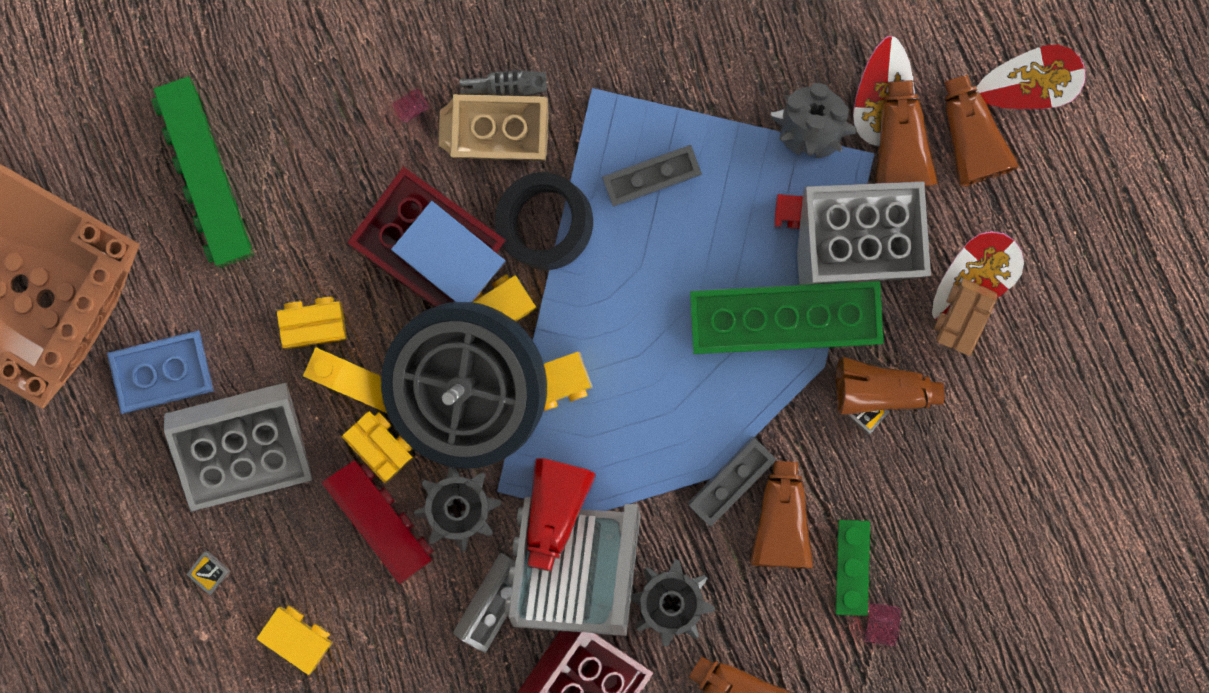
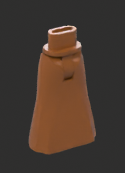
M968 75L944 82L948 95L945 97L946 110L953 142L959 186L967 187L985 181L988 175L990 178H995L1019 168L987 104L979 91H977L976 86L972 87Z
M913 80L888 82L889 96H884V100L888 101H884L875 184L924 182L925 186L936 185L938 181L927 139L922 108L919 99H914L918 98V94H914Z
M844 356L838 360L835 375L838 414H855L891 409L929 408L931 404H944V384L942 382H931L930 377L925 376L924 378L923 374L883 368Z
M775 461L773 463V475L768 477L770 480L767 481L763 496L760 520L750 558L751 566L813 568L803 482L801 481L802 476H798L799 462Z
M701 656L688 677L700 685L699 689L703 693H794L730 665L719 663L718 661L712 663L703 656Z

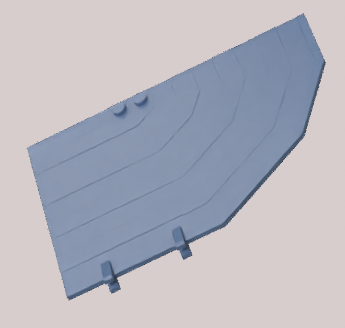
M592 88L570 180L571 183L584 193L591 205L593 212L592 235L584 251L573 262L564 267L549 270L533 342L540 353L543 364L575 352H580L593 388L586 390L588 396L572 402L569 401L568 397L557 400L558 407L543 412L537 427L527 442L516 452L505 458L497 492L520 498H532L533 467L536 458H545L588 469L596 474L594 483L581 508L585 510L607 511L711 479L752 436L755 437L825 368L829 348L693 354L690 291L799 285L797 261L799 229L787 228V223L782 222L781 228H774L777 194L803 196L804 187L867 184L874 153L841 146L843 149L841 152L836 150L831 155L823 158H815L816 154L809 156L802 151L800 155H797L788 149L783 141H780L781 132ZM688 145L692 146L702 173L701 176L624 204L612 206L602 179L603 176ZM565 201L555 246L566 237L571 226L572 214L567 201Z

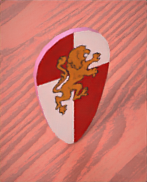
M894 36L885 37L870 56L859 84L853 110L854 127L858 134L869 144L880 146L882 110L884 101H888L884 100V96H889L888 82L913 80L910 62L905 49Z
M1060 44L1046 45L1030 50L998 66L986 75L976 88L985 103L1000 108L1047 109L1061 107L1072 102L1081 93L1085 83V67L1081 57L1071 48Z
M993 231L978 234L969 240L957 254L937 288L932 309L934 319L937 320L940 312L947 313L951 305L946 302L953 285L959 287L962 279H967L979 286L995 291L997 298L1015 285L1022 275L1024 265L1022 250L1016 241L1004 233Z

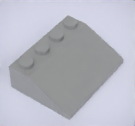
M924 182L804 187L797 248L799 285L918 279L931 276Z
M287 382L164 414V433L190 512L312 481L300 427Z

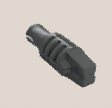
M512 70L491 72L487 74V77L460 78L461 88L473 87L471 89H460V94L531 96L547 92V77L545 72Z

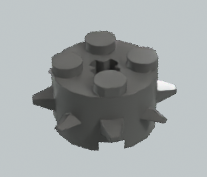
M814 83L811 87L796 90L790 96L785 95L784 97L787 101L785 109L771 112V119L781 125L780 141H783L785 146L797 155H800L802 151L809 156L816 154L815 158H823L831 155L836 150L841 152L843 150L840 145L841 138L856 134V128L846 122L849 107L838 95L830 91L829 87L825 84Z
M449 467L447 479L441 480L437 484L427 480L422 482L423 487L428 493L426 505L414 511V515L427 519L429 525L433 528L429 539L430 543L434 544L443 537L454 539L462 552L466 551L468 537L474 536L477 532L491 537L493 531L486 521L489 517V511L500 506L501 501L488 498L486 492L482 489L486 477L483 472L470 480L466 477H460L456 468ZM455 499H460V504L465 503L466 510L461 512V517H455V513H450L449 506L454 505Z
M676 559L668 572L657 574L648 567L643 569L647 583L643 587L642 592L631 594V601L640 605L643 615L635 627L637 631L652 627L661 634L662 644L668 647L674 635H680L684 632L694 639L700 637L696 623L699 621L701 614L714 612L715 610L713 605L703 601V595L700 591L708 578L703 575L691 579L682 573L680 560ZM670 595L672 598L678 596L680 599L677 603L679 608L675 611L671 608L665 610L662 606L666 603L663 600L665 596Z

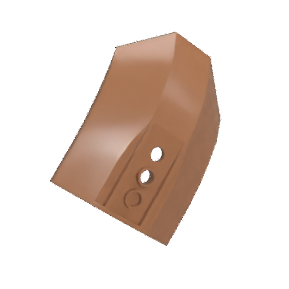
M0 164V384L44 409L85 359L114 310L140 244ZM24 275L29 281L28 288L22 293H17L13 289V281L17 276ZM47 291H52L55 297L54 303L48 308H43L40 302L41 296Z

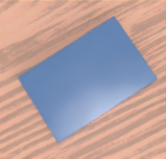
M433 201L427 205L391 249L454 302H473L506 262Z
M200 331L107 353L121 414L214 392Z

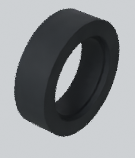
M537 172L516 180L504 192L496 209L495 229L496 233L506 240L502 247L513 258L534 269L553 270L573 262L584 251L592 235L593 212L587 197L573 183L554 173ZM552 192L562 195L568 202L572 214L568 234L553 248L547 250L527 248L521 241L517 231V219L521 208L530 198L540 193Z

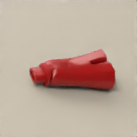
M536 458L534 460L531 509L527 533V546H530L527 547V551L530 552L527 566L549 572L552 571L554 560L559 559V554L562 553L578 514L596 478L594 472L545 458Z

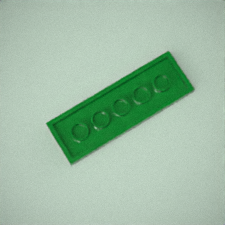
M880 281L690 291L693 354L884 344Z

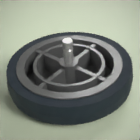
M451 302L418 314L400 330L388 348L383 362L381 391L390 421L400 436L414 450L436 463L454 468L470 469L497 463L516 452L527 442L544 412L547 398V378L543 360L536 345L527 332L512 318L499 310L483 304Z

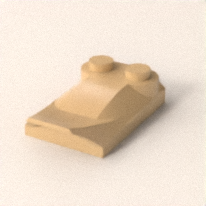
M453 94L452 100L444 108L440 109L438 146L447 151L451 158L525 160L529 162L546 161L549 119L548 98L537 96Z

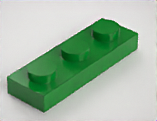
M838 520L836 615L868 616L870 521Z

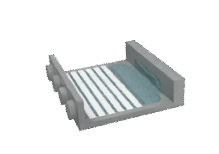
M525 497L524 506L519 507L517 513V525L521 526L520 536L515 537L513 542V555L517 556L516 565L511 567L509 572V585L513 586L512 595L507 597L505 601V616H509L512 626L627 636L641 518L638 505L625 504L624 512L581 509L562 553L559 554V559L554 560L552 571L549 572L527 566L530 552L527 551V547H530L527 546L531 497Z

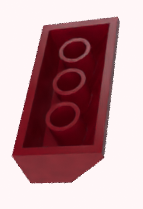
M354 460L328 477L322 484L399 584H402L433 561L430 554L434 550L423 536L417 539L410 529L414 527V524L403 511L398 514L391 504L395 502V499L384 486L379 489L372 479L376 475L365 462L360 464L357 460Z

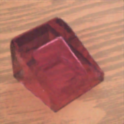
M419 89L411 91L392 104L403 123H407L429 109V104Z
M871 603L868 610L864 642L896 646L901 623V609L899 607Z

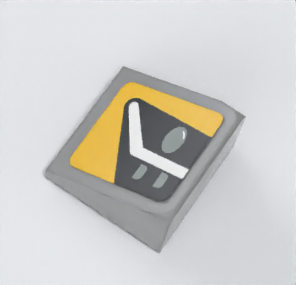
M879 410L845 415L870 435L889 411Z
M205 551L186 575L211 595L231 571L209 551Z

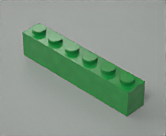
M187 76L154 88L156 97L151 99L157 116L163 115L166 127L162 128V132L167 145L173 144L177 156L172 157L177 174L184 175L187 185L182 187L188 204L194 203L197 215L193 216V220L198 233L204 232L208 244L203 245V249L208 262H214L215 266L222 268L255 256L194 81Z

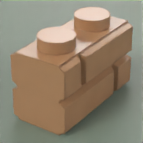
M962 279L959 287L953 285L946 300L951 305L946 314L940 312L933 330L938 331L936 341L971 356L995 306L997 293L967 279Z

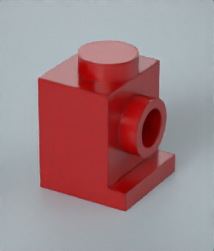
M777 194L774 228H781L782 222L787 223V228L800 229L803 196Z

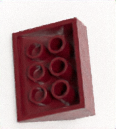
M403 166L347 243L350 248L432 307L454 302L391 250L427 205L433 201L496 253H498L506 240Z
M559 631L517 693H640L653 675V672L597 633Z

